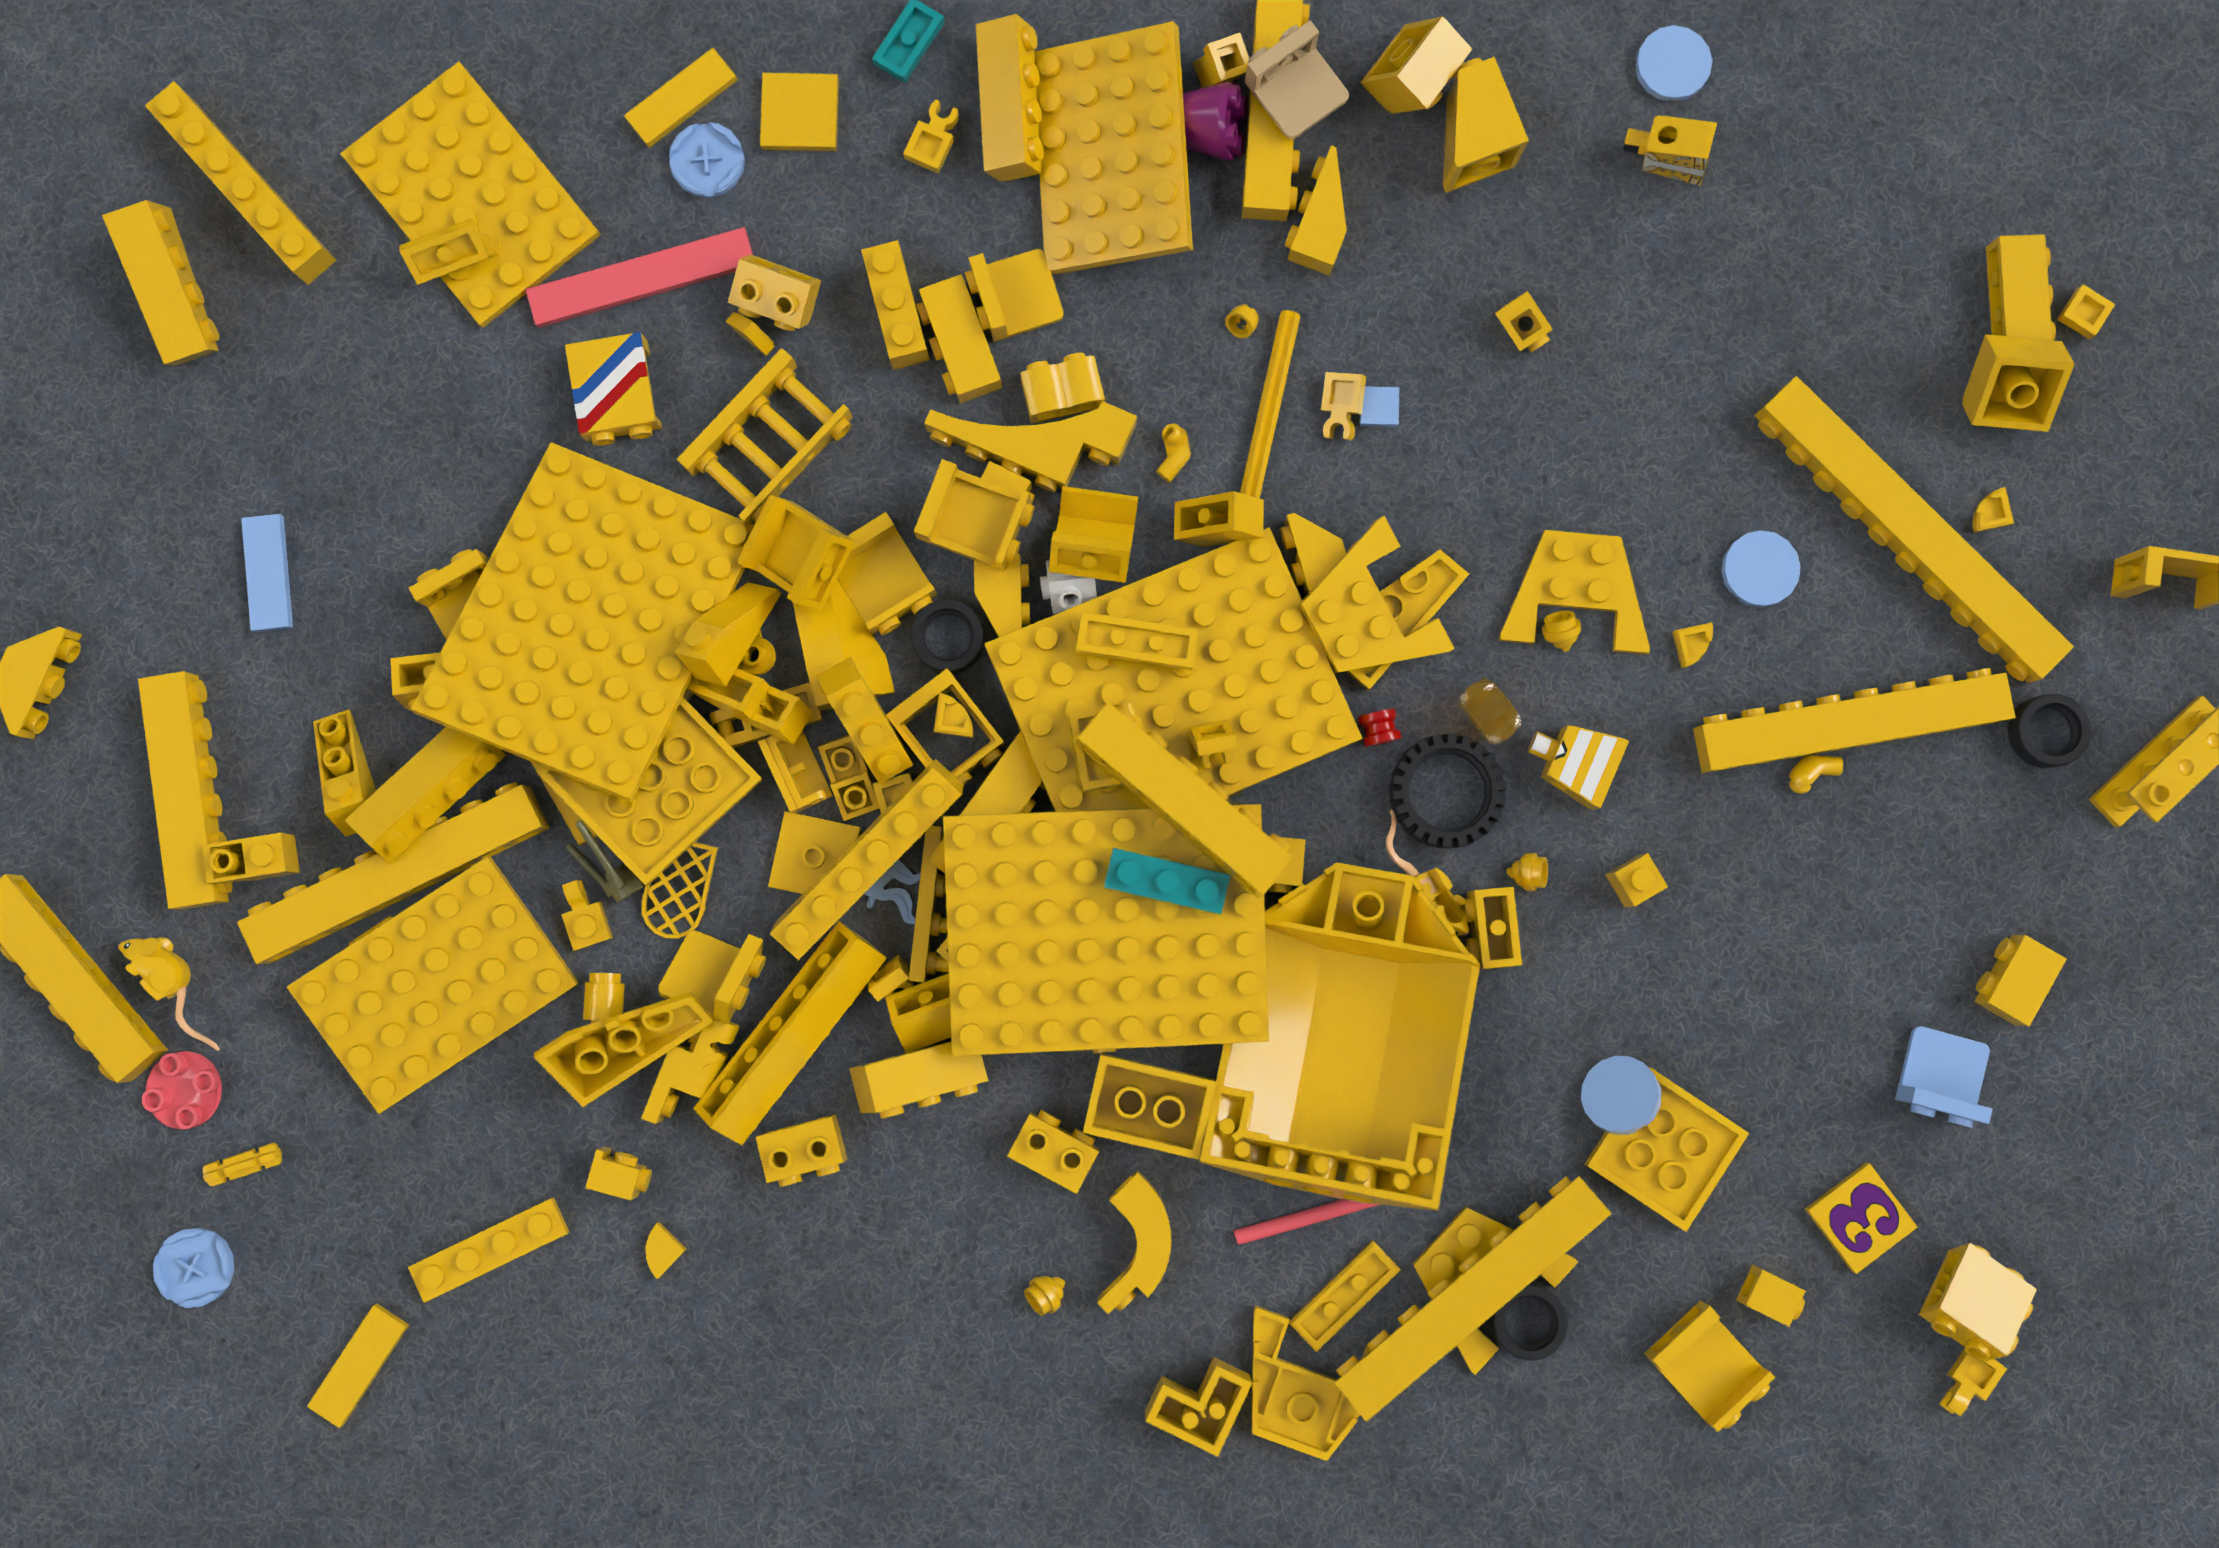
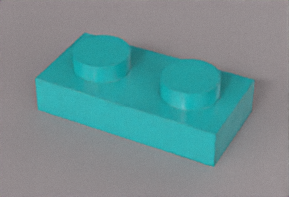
M910 0L873 56V65L901 82L906 83L945 23L944 16L918 0Z

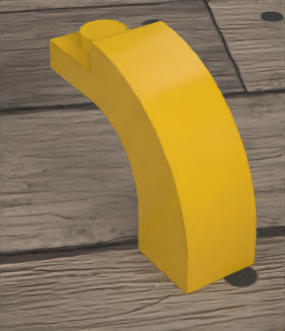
M1138 1170L1109 1197V1201L1132 1225L1137 1238V1246L1129 1266L1097 1297V1303L1107 1314L1115 1307L1119 1312L1123 1310L1136 1296L1132 1291L1136 1286L1148 1298L1160 1283L1169 1262L1171 1229L1165 1206L1155 1188Z

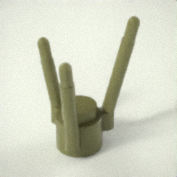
M578 820L576 822L577 828L607 873L603 876L572 844H568L566 849L603 888L608 898L613 896L615 901L620 903L632 896L631 894L642 890L644 886L624 863L614 867L583 821Z

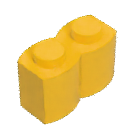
M1081 352L1065 356L1063 362L1059 364L1049 365L1047 361H1038L1027 365L1026 370L1020 372V381L1031 423H1039L1099 408L1102 401L1105 402L1095 356H1085V353Z

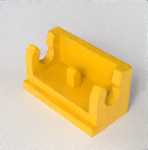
M803 730L794 745L774 736L758 741L791 813H799L833 797Z

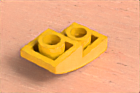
M848 734L818 745L843 821L880 809L864 758L850 735Z

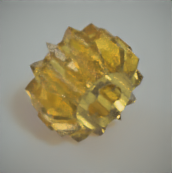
M1483 678L1477 683L1474 682L1459 697V706L1463 709L1469 721L1481 733L1484 739L1491 744L1497 745L1503 740L1506 741L1522 725L1521 717L1518 715L1517 710L1497 685L1489 679Z

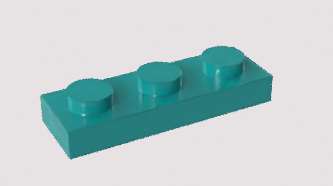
M1112 847L1104 887L1222 914L1230 875Z

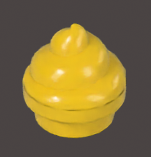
M1572 611L1551 613L1544 618L1545 625L1542 627L1544 639L1549 643H1553L1556 648L1568 652L1581 632L1580 620L1575 618V613Z
M1525 853L1521 856L1520 860L1515 861L1506 870V873L1510 878L1514 879L1517 885L1523 887L1526 891H1536L1537 888L1546 887L1548 862L1546 857H1538L1537 853Z
M1048 1276L1035 1277L1029 1281V1287L1024 1290V1295L1029 1305L1038 1315L1053 1314L1060 1308L1061 1299L1064 1296L1063 1288L1065 1281L1059 1277L1051 1278Z

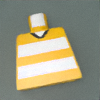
M1567 725L1561 728L1557 739L1537 731L1530 742L1528 753L1547 761L1541 778L1585 807L1596 810L1602 807L1629 740Z

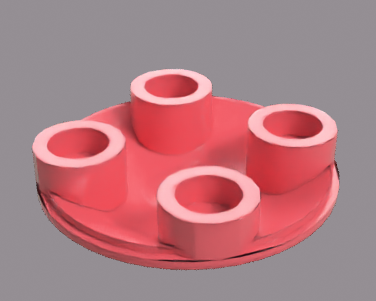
M191 1051L166 1054L155 1064L148 1076L146 1091L142 1095V1105L147 1111L152 1112L158 1121L170 1128L185 1130L198 1127L209 1120L219 1106L222 1095L219 1073L211 1061L201 1054Z

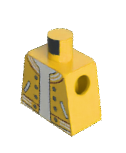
M1660 115L1655 116L1651 132L1628 128L1623 151L1645 155L1642 171L1701 186L1717 123Z

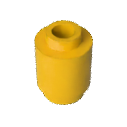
M589 973V982H585L583 1020H591L592 1024L623 1014L625 983H621L620 973Z

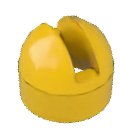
M1246 304L1233 308L1225 319L1229 332L1242 339L1248 338L1259 323L1257 311L1254 308L1251 309ZM1244 319L1247 324L1242 326L1245 329H1240L1236 323L1239 324Z

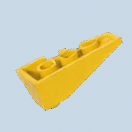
M838 579L822 610L797 605L793 602L806 670L815 706L819 710L824 711L833 707L828 701L817 675L849 657H852L875 698L895 693L887 657L873 634L867 628Z
M689 992L567 1031L536 1051L534 1058L584 1107L713 1023L714 1020Z

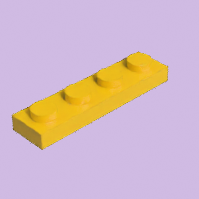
M553 1197L409 1266L408 1269L425 1303L570 1232Z

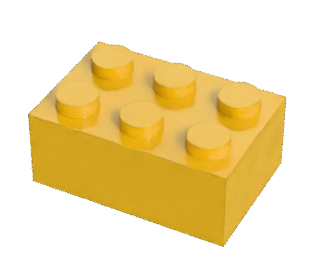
M1100 1053L1083 1133L1199 1160L1216 1081L1208 1077Z

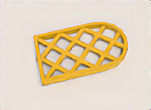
M695 842L692 847L690 846L687 849L693 861L681 867L676 859L673 864L677 871L667 877L662 872L659 875L661 881L651 886V883L647 887L645 886L644 893L642 894V916L646 925L655 934L664 938L678 939L686 936L699 925L706 910V901L718 847ZM692 847L709 851L697 857ZM711 855L707 872L701 860ZM696 864L703 877L692 883L685 870ZM680 874L687 887L676 893L669 880ZM706 881L701 898L695 887ZM664 884L671 897L660 903L653 890ZM691 891L698 903L686 909L679 897ZM648 895L655 905L649 911H647ZM674 900L682 913L670 919L663 907ZM700 907L698 917L694 922L689 913ZM657 910L666 922L658 928L651 923L649 915ZM685 916L691 928L679 934L673 923ZM669 926L673 934L664 933L662 930Z

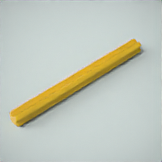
M1282 310L1279 316L1240 493L1260 498L1300 321V314L1290 310Z

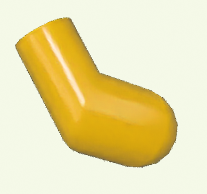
M1817 755L1803 757L1789 774L1791 779L1789 782L1790 789L1795 793L1805 794L1811 789V784L1820 775L1840 776L1843 771V759L1841 757Z

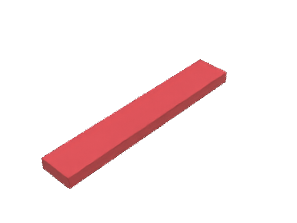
M743 227L528 288L526 293L535 325L540 328L736 272L739 259L750 254L753 255L747 231Z

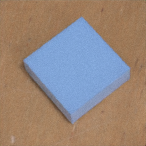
M1365 386L1359 426L1398 427L1399 387Z

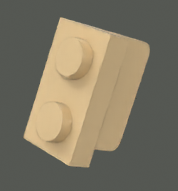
M1311 20L1300 28L1298 25L1290 27L1281 35L1280 42L1270 49L1263 47L1256 51L1248 60L1249 64L1247 65L1245 84L1284 136L1290 140L1297 138L1344 105L1349 97L1348 90L1316 49L1319 31Z

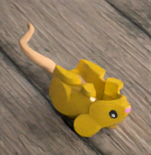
M1391 809L1392 822L1386 838V848L1390 858L1407 875L1415 876L1423 887L1424 893L1456 931V936L1468 934L1469 927L1466 913L1461 908L1466 901L1462 896L1453 895L1450 892L1453 885L1449 878L1438 868L1419 874L1412 864L1401 859L1395 853L1393 838L1397 819L1394 811Z
M165 937L133 938L121 942L118 945L119 950L127 959L132 961L125 967L126 970L134 976L140 975L143 978L139 982L140 985L157 1001L164 997L171 999L177 995L175 1018L179 1026L188 1035L219 1051V1047L215 1042L194 1031L183 1018L186 988L190 982L191 972L186 961L171 952L174 947L172 941Z

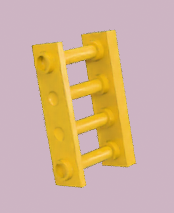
M783 348L770 359L677 458V461L692 476H695L699 471L701 473L707 472L745 507L738 516L747 525L757 521L760 511L770 495L778 497L833 438L839 441L852 426L849 421L853 416L847 406L843 404L833 413L795 378L796 373L794 370L797 368V365ZM777 388L781 391L785 389L824 424L809 441L769 406L770 401L768 398ZM751 416L754 418L760 417L797 451V454L783 468L777 465L743 434L744 429L741 426ZM725 443L728 446L733 444L771 479L757 496L750 492L717 461L718 456L715 454Z
M2203 695L2196 697L2089 798V801L2114 827H2121L2139 809L2153 823L2158 822L2219 764V706L2215 709Z
M930 826L925 832L908 981L927 982V976L935 975V971L949 973V962L942 956H937V952L930 951L932 936H939L940 933L948 934L947 918L942 917L941 913H935L936 897L943 898L944 894H946V878L944 874H939L940 869L927 861L944 837V828L941 826Z

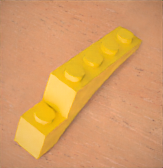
M1102 401L1099 408L1062 421L1039 425L1000 426L980 424L957 419L931 409L924 424L927 432L931 433L930 439L946 447H951L952 442L966 448L964 452L966 455L977 461L986 462L988 457L1001 463V467L1020 476L1022 473L1036 478L1034 483L1044 490L1055 492L1057 488L1062 489V486L1068 487L1084 450L1089 452L1088 458L1100 465L1109 466L1110 462L1119 465L1136 427L1137 416Z

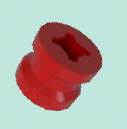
M1395 709L1381 710L1358 717L1359 725L1365 730L1366 736L1363 739L1365 748L1402 739L1401 732L1395 728L1394 724L1397 716Z

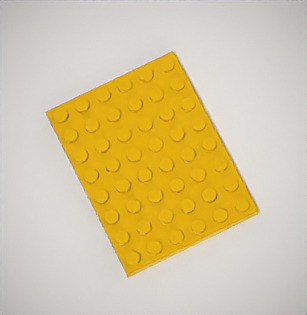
M551 442L414 701L411 710L416 715L632 803L693 677L692 671L686 668L675 654V651L693 621L734 593L745 570V567L738 564L737 560L745 542L750 536L754 524L749 523L747 525L737 517Z
M1270 527L1263 529V538L1234 541L985 643L986 651L1055 812L1150 808L1123 784L1082 792L1068 713L1104 707L1108 701L1115 707L1118 704L1134 702L1136 716L1141 717L1142 730L1146 733L1149 730L1157 733L1167 743L1165 749L1176 759L1179 756L1185 757L1198 769V772L1195 774L1207 785L1210 782H1214L1228 796L1363 739L1327 656L1299 607V604L1302 602ZM1081 612L1198 629L1192 671L1075 653ZM1227 719L1235 732L1237 749L1230 750L1232 761L1226 764L1222 757V752L1213 753L1210 756L1211 767L1205 768L1191 742L1189 727Z
M1261 804L1232 805L1238 811L1242 807L1252 813L1260 822L1257 827L1262 830ZM1153 809L943 816L952 1056L1269 1042L1264 895L1258 899L1230 875L1222 914L1104 887L1112 847L1228 874Z

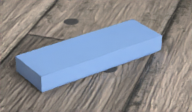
M272 514L241 518L250 629L255 633L293 628L284 516Z

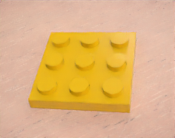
M1648 1067L1656 1076L1662 1091L1661 1106L1654 1120L1647 1126L1644 1125L1641 1129L1636 1130L1637 1132L1629 1135L1611 1134L1605 1131L1584 1165L1681 1230L1687 1232L1749 1133L1651 1067Z

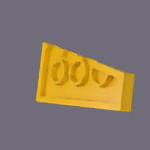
M1440 549L1388 587L1382 589L1380 593L1402 635L1405 636L1428 623L1467 578L1469 573ZM1392 663L1345 672L1369 691Z

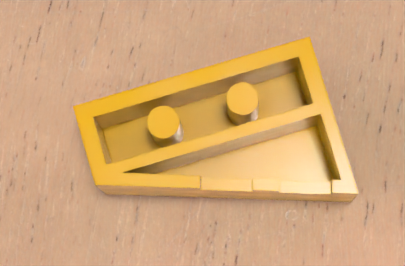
M952 1041L849 1068L860 1113L880 1112L881 1119L904 1113L903 1105L916 1101L918 1108L942 1102L940 1095L954 1091L955 1097L978 1092L977 1084L988 1081L982 1055L952 1056Z

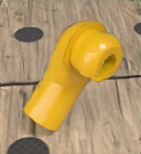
M1175 423L1166 425L1162 430L1167 457L1156 470V473L1168 483H1171L1191 457L1188 435L1183 428Z

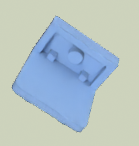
M1922 1026L1914 1027L1911 1031L1895 1100L1911 1104L1910 1112L1933 1118L1936 1111L1949 1114L1948 1122L1973 1128L1974 1121L1989 1124L1992 1108L1977 1104L1990 1053L1988 1045Z

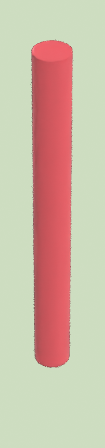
M1341 1199L1233 1231L1237 1245H1242L1380 1204H1367Z

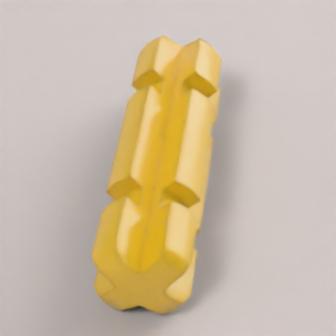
M269 1143L260 1146L257 1152L254 1148L224 1158L222 1160L223 1163H220L218 1160L205 1164L202 1168L203 1179L209 1186H216L225 1183L228 1177L231 1181L261 1171L263 1169L262 1166H265L267 1169L279 1165L282 1162L281 1149L276 1143Z

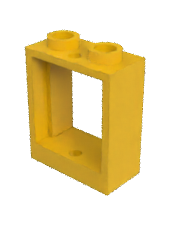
M946 668L887 713L886 717L925 768H927L933 760L906 725L937 702L939 693L947 694L952 691L990 740L988 744L950 772L965 785L972 779L969 772L980 764L987 768L1003 755L1000 749L1005 746V743L948 668Z

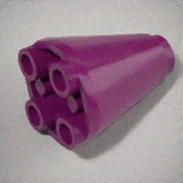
M1223 82L1183 93L1186 149L1223 160H1234L1235 157H1243L1245 137L1244 134H1240L1241 119H1246L1248 115L1247 96H1241L1240 86L1235 82Z

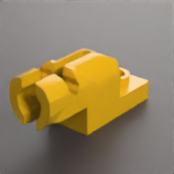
M713 1019V1023L689 1038L687 1042L691 1043L690 1047L679 1044L668 1051L641 1119L657 1124L663 1122L664 1117L671 1118L679 1100V1096L674 1094L675 1089L702 1098L722 1072L728 1058V1054L720 1051L716 1043H733L740 1026L731 1021L727 1025Z

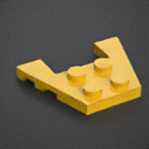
M1385 516L1376 519L1369 526L1370 528L1349 548L1345 556L1334 568L1330 569L1299 604L1335 673L1435 655L1455 649L1439 618L1433 619L1403 636L1369 573L1367 565L1401 547Z
M1545 530L1542 533L1510 608V612L1501 629L1498 641L1534 644L1538 605L1615 612L1612 652L1649 654L1650 646L1622 537Z
M1464 1207L1413 1262V1266L1427 1292L1444 1278L1451 1284L1462 1274L1458 1267L1475 1252L1482 1258L1492 1249V1246L1488 1243L1489 1240L1505 1227L1510 1232L1514 1231V1229L1470 1208ZM1565 1253L1540 1275L1555 1288L1578 1261ZM1478 1328L1457 1345L1465 1363L1474 1375L1499 1350Z
M1255 1305L1253 1310L1251 1432L1253 1435L1328 1461L1357 1423V1418L1360 1414L1335 1384L1337 1379L1277 1357L1290 1319L1287 1316ZM1367 1345L1362 1358L1371 1351Z

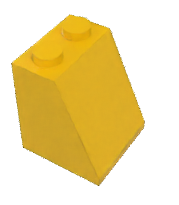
M1495 57L1484 61L1481 58H1475L1464 63L1460 67L1461 69L1458 70L1447 97L1443 187L1446 193L1515 167L1529 142Z

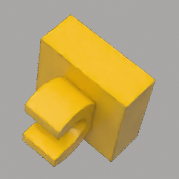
M1227 719L1189 727L1191 742L1205 768L1211 767V754L1222 752V757L1226 764L1231 763L1232 753L1230 750L1237 749L1235 732Z
M899 954L879 968L878 972L868 982V991L877 1001L893 994L897 988L908 989L914 986L912 981H908V965Z

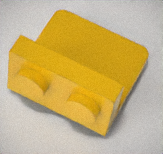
M1041 249L1028 251L986 264L983 253L968 257L971 270L964 272L971 295L975 293L979 295L982 306L976 308L982 330L990 329L993 342L1051 325L1063 319V308L1051 271H1047L1045 253Z
M467 549L459 552L451 558V564L440 570L431 569L424 572L417 578L418 583L408 588L416 602L428 607L446 640L490 559L477 549L473 551Z
M690 931L659 984V995L662 998L670 999L690 992L713 1019L728 1025L735 1010L740 1011L744 1006L749 994V988L747 987L753 977L758 978L764 967L766 957L762 955L763 939L748 934L740 949L699 931Z

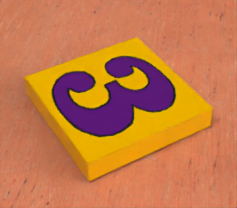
M1864 1163L1805 1208L1806 1212L1851 1272L1855 1274L1859 1273L1917 1228V1225L1870 1163Z

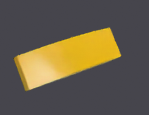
M738 668L726 687L698 680L694 677L687 687L691 693L719 709L793 745L813 714V711L799 697L771 687L764 679Z

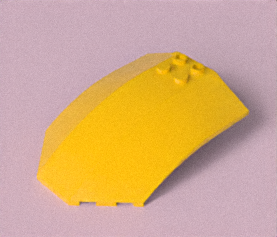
M1336 862L1325 869L1322 875L1306 885L1302 884L1280 898L1277 904L1265 911L1269 1042L1223 1044L1200 1163L1290 1189L1360 1203L1438 1211L1480 964L1456 936V931L1438 908L1436 909L1424 893L1423 887L1415 876Z

